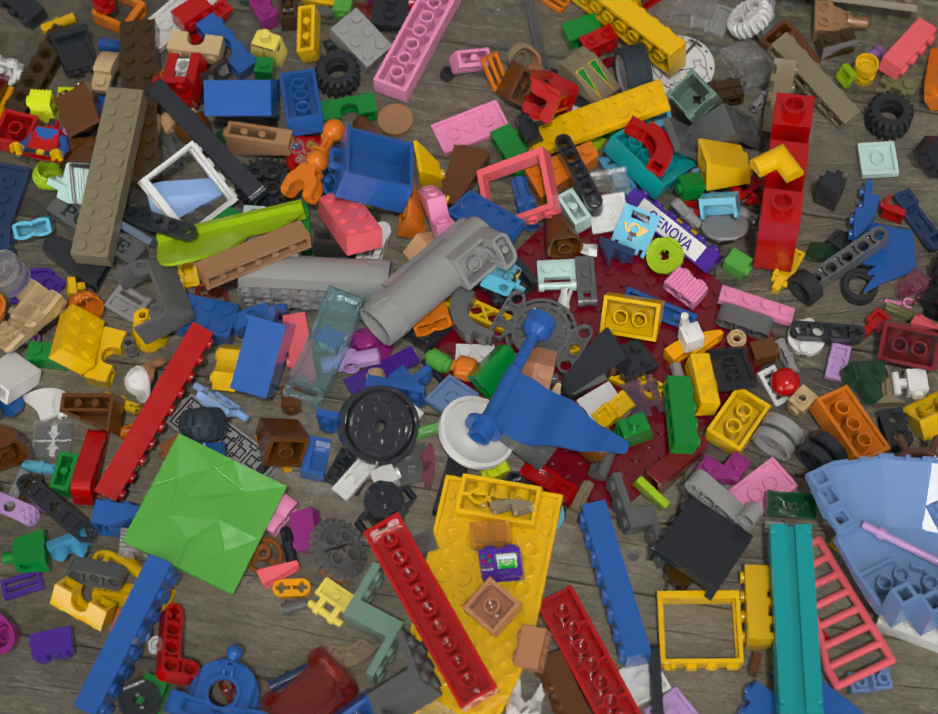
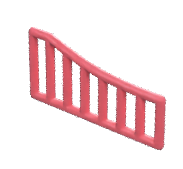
M816 536L812 538L813 547L817 545L823 555L814 559V568L828 562L833 572L815 580L816 588L835 579H838L843 589L818 600L817 610L846 596L850 598L854 605L822 621L818 617L819 647L823 671L834 689L840 690L895 664L896 658L823 538ZM859 613L864 621L863 624L825 641L823 629ZM868 630L875 639V641L831 662L829 661L827 650ZM878 648L881 649L886 657L841 680L837 678L833 671Z

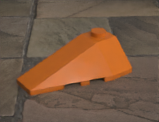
M414 175L413 191L403 213L398 215L396 235L413 239L417 233H423L426 230L424 212L418 196Z

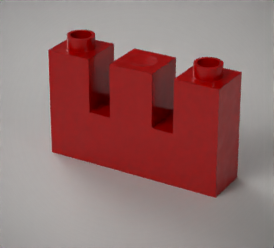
M780 92L776 94L768 150L784 144L803 169L804 175L789 183L785 182L777 170L765 175L753 268L778 269L779 271L791 272L801 221L803 188L809 152L808 143L815 96Z

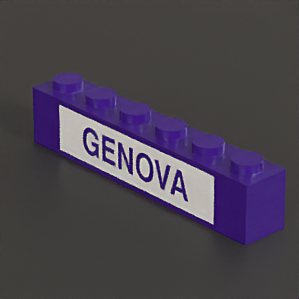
M633 188L625 199L626 203L660 216L661 219L655 233L661 238L672 237L677 240L682 246L685 257L705 273L711 274L723 258L719 254L721 250L714 244L709 246L705 243L707 239L700 233L695 235L691 232L692 227L683 221L681 224L677 221L678 216L670 210L667 213L662 209L664 205L656 199L652 201L648 198L650 194L643 188L640 190ZM636 211L632 213L637 219L647 224L651 218Z

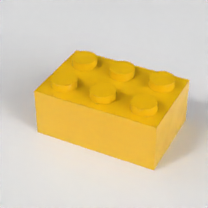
M72 303L60 314L49 359L83 375L95 364L105 321Z
M745 389L734 390L707 428L706 440L730 455L734 451L742 454L751 441L756 429L761 426L765 415L769 413L771 405Z

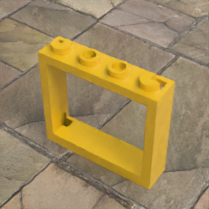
M707 590L657 591L658 645H660L661 668H664L665 671H675L677 668H685L686 671H695L697 668H706L707 671L726 668L729 671H735L742 668L744 655L739 590H718L711 601L704 597ZM731 604L735 658L666 659L663 605Z

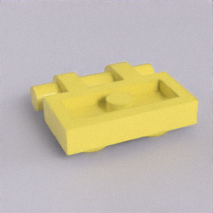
M326 577L315 591V595L320 599L317 603L309 600L307 607L312 609L314 614L321 615L327 619L329 624H334L341 628L344 621L339 618V615L344 613L354 595ZM326 603L335 608L332 613L324 608Z

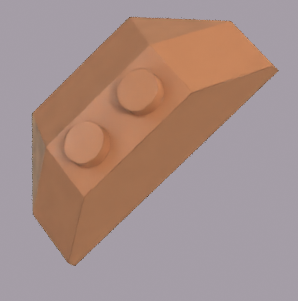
M542 347L533 349L522 369V374L533 378L547 389H550L557 351Z

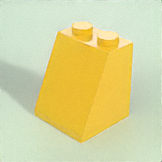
M702 138L698 139L697 166L706 184V191L750 184L753 168L748 164L747 152L743 151L741 145Z

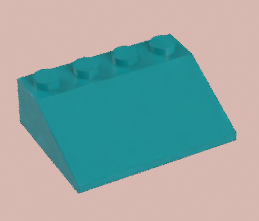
M646 119V120H643V122H645V123H647V124L649 125L650 120H649V119ZM624 129L611 136L603 150L641 188L647 191L654 200L661 197L677 183L678 175L687 174L696 166L689 157H685L673 150V157L662 177H659L645 168L650 159L646 146L623 132Z

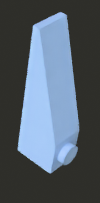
M210 178L162 181L152 184L178 218L187 213L191 214L195 212L194 209L201 205H207L223 196ZM148 197L151 211L162 214Z

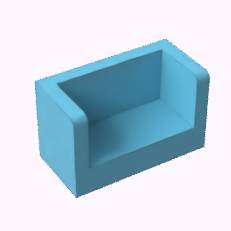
M739 191L702 193L699 198L701 220H705L708 215L734 214V218H738L741 214Z

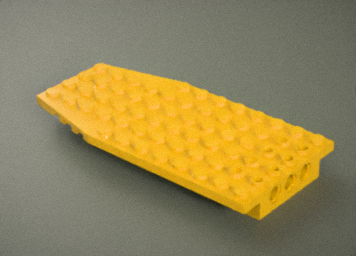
M463 473L462 477L445 476L433 529L439 549L428 552L426 562L500 692L464 713L428 652L427 655L435 666L433 670L435 676L441 682L442 696L413 714H503L506 703L523 672L522 669L514 666L513 654L519 644L517 640L518 632L522 630L523 624L537 627L563 495L543 492L540 486ZM503 499L526 500L532 502L535 512L515 517L513 510L493 516L489 502ZM515 544L516 547L520 546L524 556L525 580L498 582V584L521 603L523 609L499 637L495 639L468 616L462 607L484 583L478 550L484 549L485 546L504 548V545ZM412 622L411 635L419 642H423Z

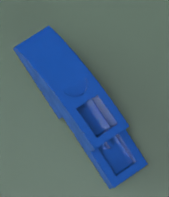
M865 180L864 187H860L859 198H862V201H859L854 214L850 215L849 225H852V229H849L848 240H851V243L867 233L874 222L880 195H872L873 180Z

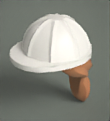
M159 358L153 362L141 366L136 365L130 369L124 378L127 392L135 395L140 403H146L150 396V385L154 380L155 368L165 366L168 359Z

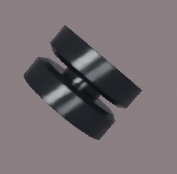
M821 429L816 430L808 438L809 441H805L797 449V456L810 472L832 461L848 459V454L842 444L834 436Z

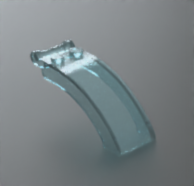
M329 285L322 297L317 317L306 344L289 374V380L283 389V396H291L310 403L317 409L321 407L322 401L347 353L360 318L359 311L364 305L365 298ZM296 386L302 388L304 390L317 394V396H310L308 394L294 390L293 387Z

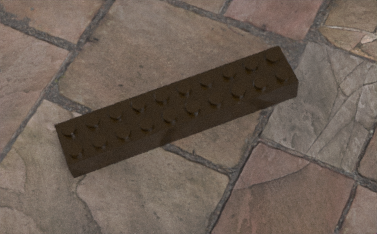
M155 19L120 22L121 88L144 90L148 99L129 191L143 190L138 182L163 163L161 106L146 90L153 84V76H160L159 28ZM163 171L153 177L150 182L152 184L162 182Z

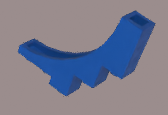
M758 681L754 685L749 684L743 691L745 696L742 702L746 705H743L737 714H776L774 693ZM822 681L824 714L864 713Z

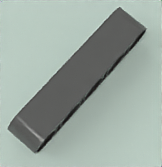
M882 226L874 227L810 272L816 278H820L822 288H826L885 248L889 243L887 230ZM877 235L884 236V238L881 240L875 239ZM861 246H868V249L865 251L859 250ZM847 256L852 257V260L849 262L843 261ZM831 267L837 268L836 271L832 273L828 272V269Z

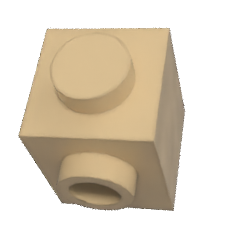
M803 384L788 399L786 408L792 416H797L801 420L818 396Z

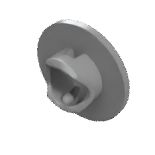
M734 214L712 215L702 222L701 228L705 236L720 243L728 240L736 241L748 232L749 224L742 216L734 218Z

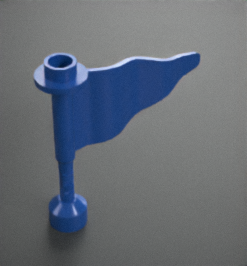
M539 309L530 310L522 324L527 337L514 361L507 367L482 414L470 413L465 419V424L469 429L467 433L469 438L480 445H488L490 441H499L504 434L514 441L526 445H548L583 452L608 451L625 454L629 449V442L596 423L571 399L552 392L533 378L522 374V369L536 343L549 340L557 326L556 320L549 313Z

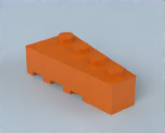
M591 141L576 147L587 170L591 172L598 166L599 154ZM558 155L551 157L559 195L564 189L571 187L572 182ZM539 163L526 168L525 177L538 205L542 206L547 203V197Z

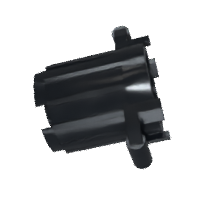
M378 480L372 483L365 491L363 500L365 511L359 515L354 525L364 536L363 532L367 528L363 524V520L365 522L368 521L371 526H374L398 512L404 521L409 513V508L417 499V495L409 485L398 487L393 482ZM403 492L410 499L406 503L404 502V496L402 495Z

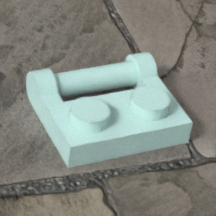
M575 259L537 261L539 292L559 290L561 288L577 291ZM565 279H570L569 282H547V283H544V280H565Z

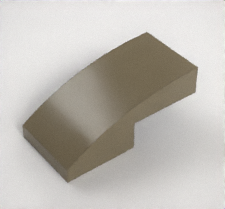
M503 499L489 502L493 516L513 510L515 517L535 512L532 502L526 500Z

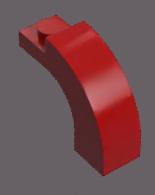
M632 116L623 132L646 146L650 159L645 168L662 177L673 157L672 143L664 130L656 123L650 121L648 125Z

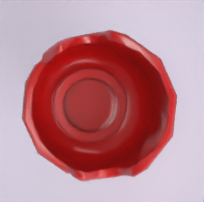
M791 368L777 369L772 374L770 381L772 390L781 397H791L800 388L801 383L798 373Z

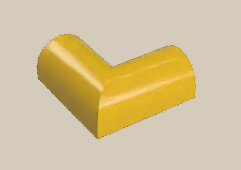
M784 144L750 159V165L759 178L774 170L779 172L786 183L804 175L803 169Z

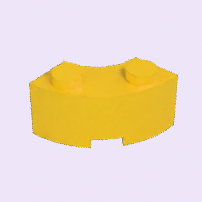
M222 344L216 350L215 359L217 363L215 369L210 374L212 390L236 391L231 389L230 385L241 349L240 345Z

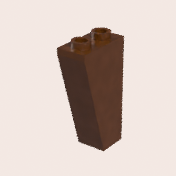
M454 144L441 190L445 198L447 195L450 196L447 204L448 209L470 189L474 188L478 182L476 171L489 165L490 151Z

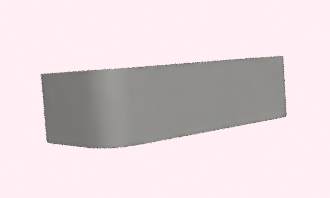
M696 469L684 484L686 490L696 499L747 532L755 526L764 514V509L759 503L751 501L744 506L702 469Z

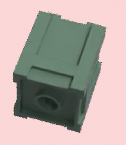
M691 68L687 72L688 75L672 90L669 89L666 92V96L694 123L709 113L714 107L719 106L723 100ZM695 96H696V97L701 96V97H702V98L700 99L701 104H697V103H696V104L694 105V104H693V102H694V99H693V98H694Z

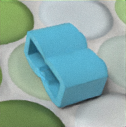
M42 216L34 220L26 219L12 225L14 237L17 240H25L32 236H45L55 230L53 218L50 216Z

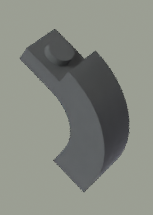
M459 287L454 291L450 301V313L454 330L461 339L470 345L476 339L482 345L492 346L495 342V332L473 322L469 317L470 310L476 302L475 292Z

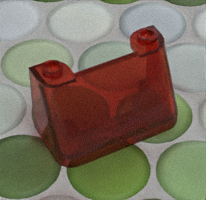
M320 645L308 654L307 668L279 694L275 691L264 694L259 705L268 714H333L354 699L359 693V688L354 678Z

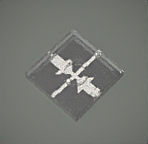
M34 421L32 441L34 458L32 460L58 459L60 451L72 453L74 422Z

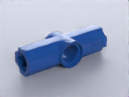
M517 176L511 180L517 213L520 214L536 208L535 198L530 192L526 177ZM540 221L536 224L525 225V231H535L540 227Z

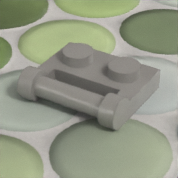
M119 284L105 302L104 308L133 325L134 313L140 308L149 309L155 302V299L151 296L147 297L133 288L124 290ZM127 293L128 295L141 301L142 304L138 305L137 303L131 301L122 294Z

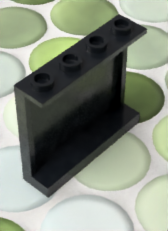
M692 496L689 502L684 501L678 510L681 512L679 516L675 514L669 522L671 527L669 529L665 527L659 536L662 538L661 541L658 542L656 540L650 549L653 553L649 560L652 561L655 555L706 588L707 592L704 597L711 601L754 536Z

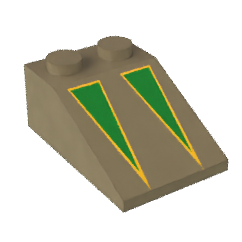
M584 46L559 62L557 74L576 84L579 89L578 94L590 103L611 97L621 89L597 55Z

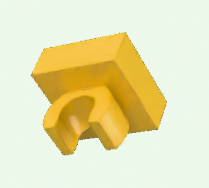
M67 277L66 290L68 299L73 294L86 290L85 283H76L75 277Z

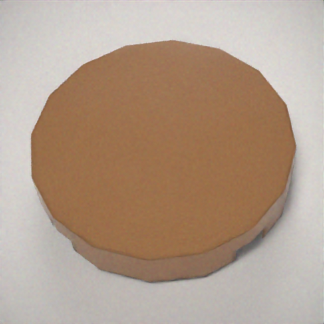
M395 103L382 108L377 119L381 132L383 131L387 136L396 138L407 134L413 127L414 121L412 112L408 107Z

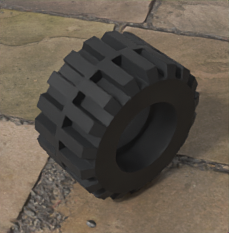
M334 50V52L328 51L326 55L322 54L320 56L321 60L318 59L316 61L314 69L317 86L323 95L327 94L329 98L333 96L334 99H338V97L343 98L346 95L351 96L353 95L352 91L356 92L358 90L357 86H360L361 80L359 63L355 56L352 57L350 52L345 53V50L340 52ZM338 71L346 73L341 77L330 76L332 73Z
M886 91L885 93L880 92L878 96L875 95L870 100L864 122L867 125V130H871L870 134L872 136L876 135L877 139L880 140L884 138V141H889V139L895 141L897 137L900 139L904 134L906 135L913 120L914 107L913 104H910L909 98H904L905 95H899L896 91L894 93ZM881 113H891L897 119L885 118Z

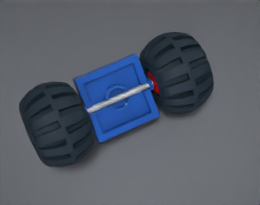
M198 407L182 411L178 420L179 433L226 456L225 442H209L223 438L227 431L228 421L224 411L219 407Z

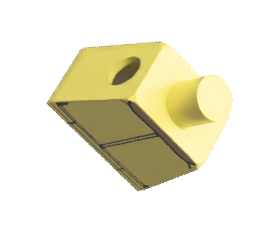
M267 29L257 30L251 43V53L255 57H272L275 59L276 66L282 67L288 55L282 37L270 33Z

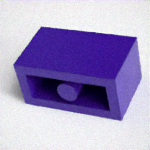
M70 626L29 634L31 656L36 663L48 664L54 659L67 660L71 656L77 655L75 634Z

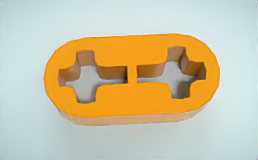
M303 578L279 579L274 582L272 587L273 593L278 599L307 598L312 590L309 581ZM301 584H304L307 589L300 593L299 589L294 588H300ZM281 585H284V587L286 588L283 591V593H280L279 590H277L281 587Z

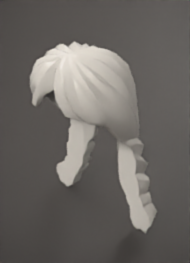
M519 678L512 695L506 703L505 714H541V703L543 697H545L542 683L539 684L532 699L524 702L521 698Z

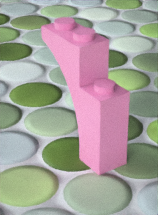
M426 185L417 191L427 214L434 239H436L455 222L449 217L445 195L436 186Z

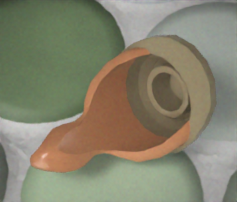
M518 42L509 49L507 55L509 65L513 60L530 70H546L541 67V57L531 45L525 42Z

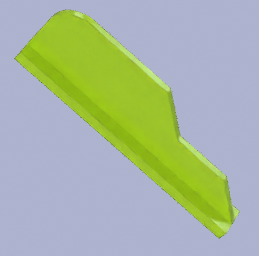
M295 200L194 224L198 230V236L195 240L192 239L191 242L190 240L189 242H184L180 239L176 240L156 233L158 241L157 260L162 266H176L201 260L235 247L250 236L271 232L291 222L306 219L302 200Z

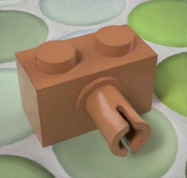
M523 624L522 630L518 632V648L513 654L514 666L522 670L543 673L552 632L546 628Z

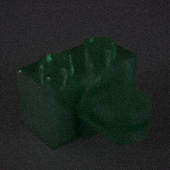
M883 360L853 361L839 372L843 385H848L850 389H855V391H861L865 403L874 405L883 398L880 384L889 377Z

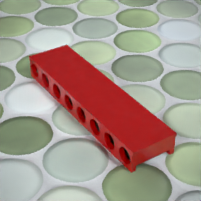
M572 584L568 588L543 599L539 616L546 629L552 632L551 639L557 650H561L591 714H642Z

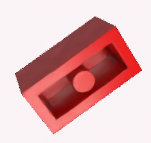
M187 0L171 10L172 20L181 31L191 32L196 29V23L211 14L213 9L207 0Z

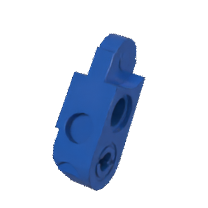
M264 302L238 312L233 321V329L236 336L244 337L248 319L245 318L246 314L258 313L266 316L270 307H278L277 319H283V315L289 314L287 305L279 303L269 306L268 302Z

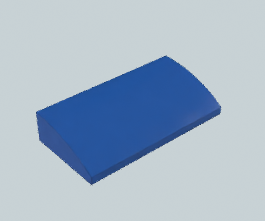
M471 189L448 209L449 217L454 222L463 217L467 219L471 216L479 217L491 228L507 234L512 243L526 224L523 219Z

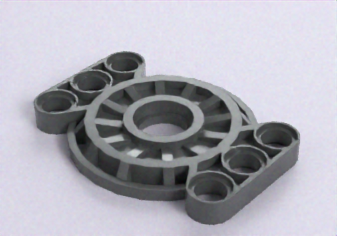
M512 291L490 326L492 331L496 327L504 329L502 335H495V340L501 341L506 338V344L510 347L511 344H514L516 350L519 351L527 337L522 324L529 311L539 309L549 313L556 320L557 326L549 340L537 342L533 349L542 347L557 351L555 366L557 365L558 372L564 375L567 371L560 368L561 363L567 361L572 366L578 360L593 338L592 328L587 324L577 327L573 314L567 307L557 301L539 298L526 302L525 294L522 291ZM516 295L523 298L519 304L512 302V298ZM504 312H512L513 317L510 320L504 319L502 317ZM565 313H567V314L569 315V317L571 318L572 321H569V320H568V318H567V316L565 315ZM586 329L590 332V335L587 338H581L579 332ZM576 345L581 350L578 354H572L569 351L570 348Z

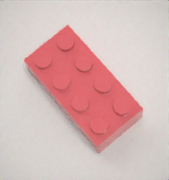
M334 193L320 196L318 200L319 217L347 256L382 247V228L364 204L334 197Z

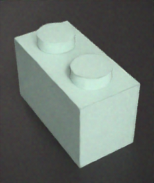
M573 188L559 194L561 211L577 233L590 228L591 215Z

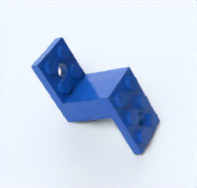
M368 374L365 387L384 385L396 388L407 395L416 407L425 408V386ZM318 408L316 418L319 430L326 434H338L337 419L339 412ZM381 419L375 422V429H377L378 431L381 425Z

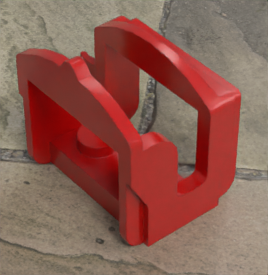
M532 69L529 79L532 81V93L524 97L523 112L529 114V117L534 120L550 123L555 114L559 116L572 111L579 93L578 86L552 71ZM549 79V84L544 82L543 80ZM546 102L545 108L539 106Z

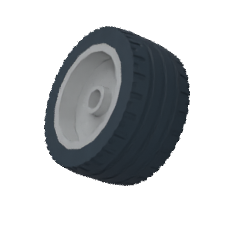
M643 44L626 45L615 49L614 70L616 81L621 87L620 93L653 81L650 58Z

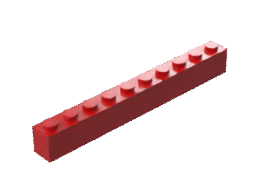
M192 322L100 479L94 493L115 502L117 500L122 501L127 492L124 490L127 483L131 484L136 476V473H134L136 467H141L146 459L144 454L147 448L151 450L156 442L154 436L157 432H162L166 425V422H164L167 415L171 416L176 407L173 405L176 398L181 399L186 390L183 386L186 381L191 382L195 375V372H193L196 365L200 366L205 357L202 355L205 348L209 350L213 344V332Z

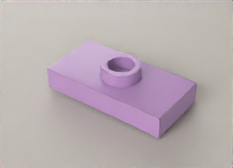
M832 343L824 379L843 384L852 347Z

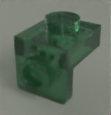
M811 241L805 258L807 261L824 262L837 252L831 243Z

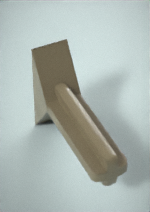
M880 366L879 375L882 398L877 400L872 407H904L906 402L893 394L890 366Z
M583 481L571 506L566 509L565 522L575 527L579 519V513H581V506L586 503L594 487L591 481Z

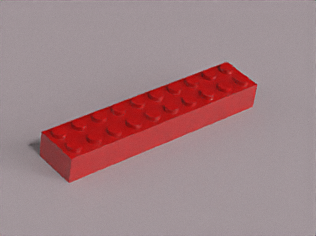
M397 512L363 532L365 538L460 709L465 713L499 693L500 690L400 514Z

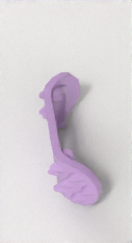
M0 492V514L12 518L27 527H33L38 523L40 514L35 507ZM8 502L15 503V509L11 512L4 510V506Z

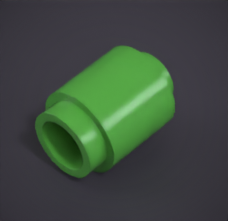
M436 348L428 350L424 358L426 365L428 364L434 370L446 374L450 372L453 360L451 356Z

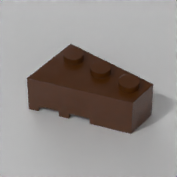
M62 393L59 412L120 437L125 399L115 393Z

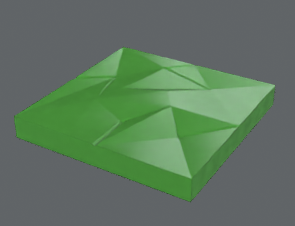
M179 433L122 542L147 555L151 554L171 563L177 570L233 596L287 486Z

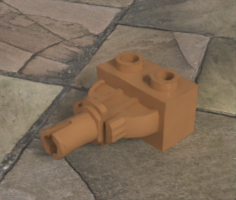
M815 0L812 11V42H817L819 35L829 34V32L839 31V29H849V27L867 29L868 17H852L850 12H845L841 8L833 6V1Z

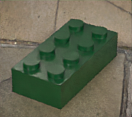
M772 490L765 492L764 517L810 521L816 519L817 503L813 494Z

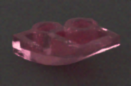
M429 443L427 449L422 450L420 460L423 461L422 468H425L421 480H424V488L431 490L435 473V453L433 444Z

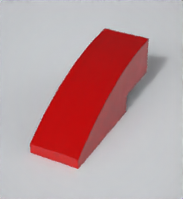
M526 462L519 471L525 481L542 487L543 492L563 495L562 505L567 508L571 506L579 491L577 485L561 478L559 473L545 466L538 471Z

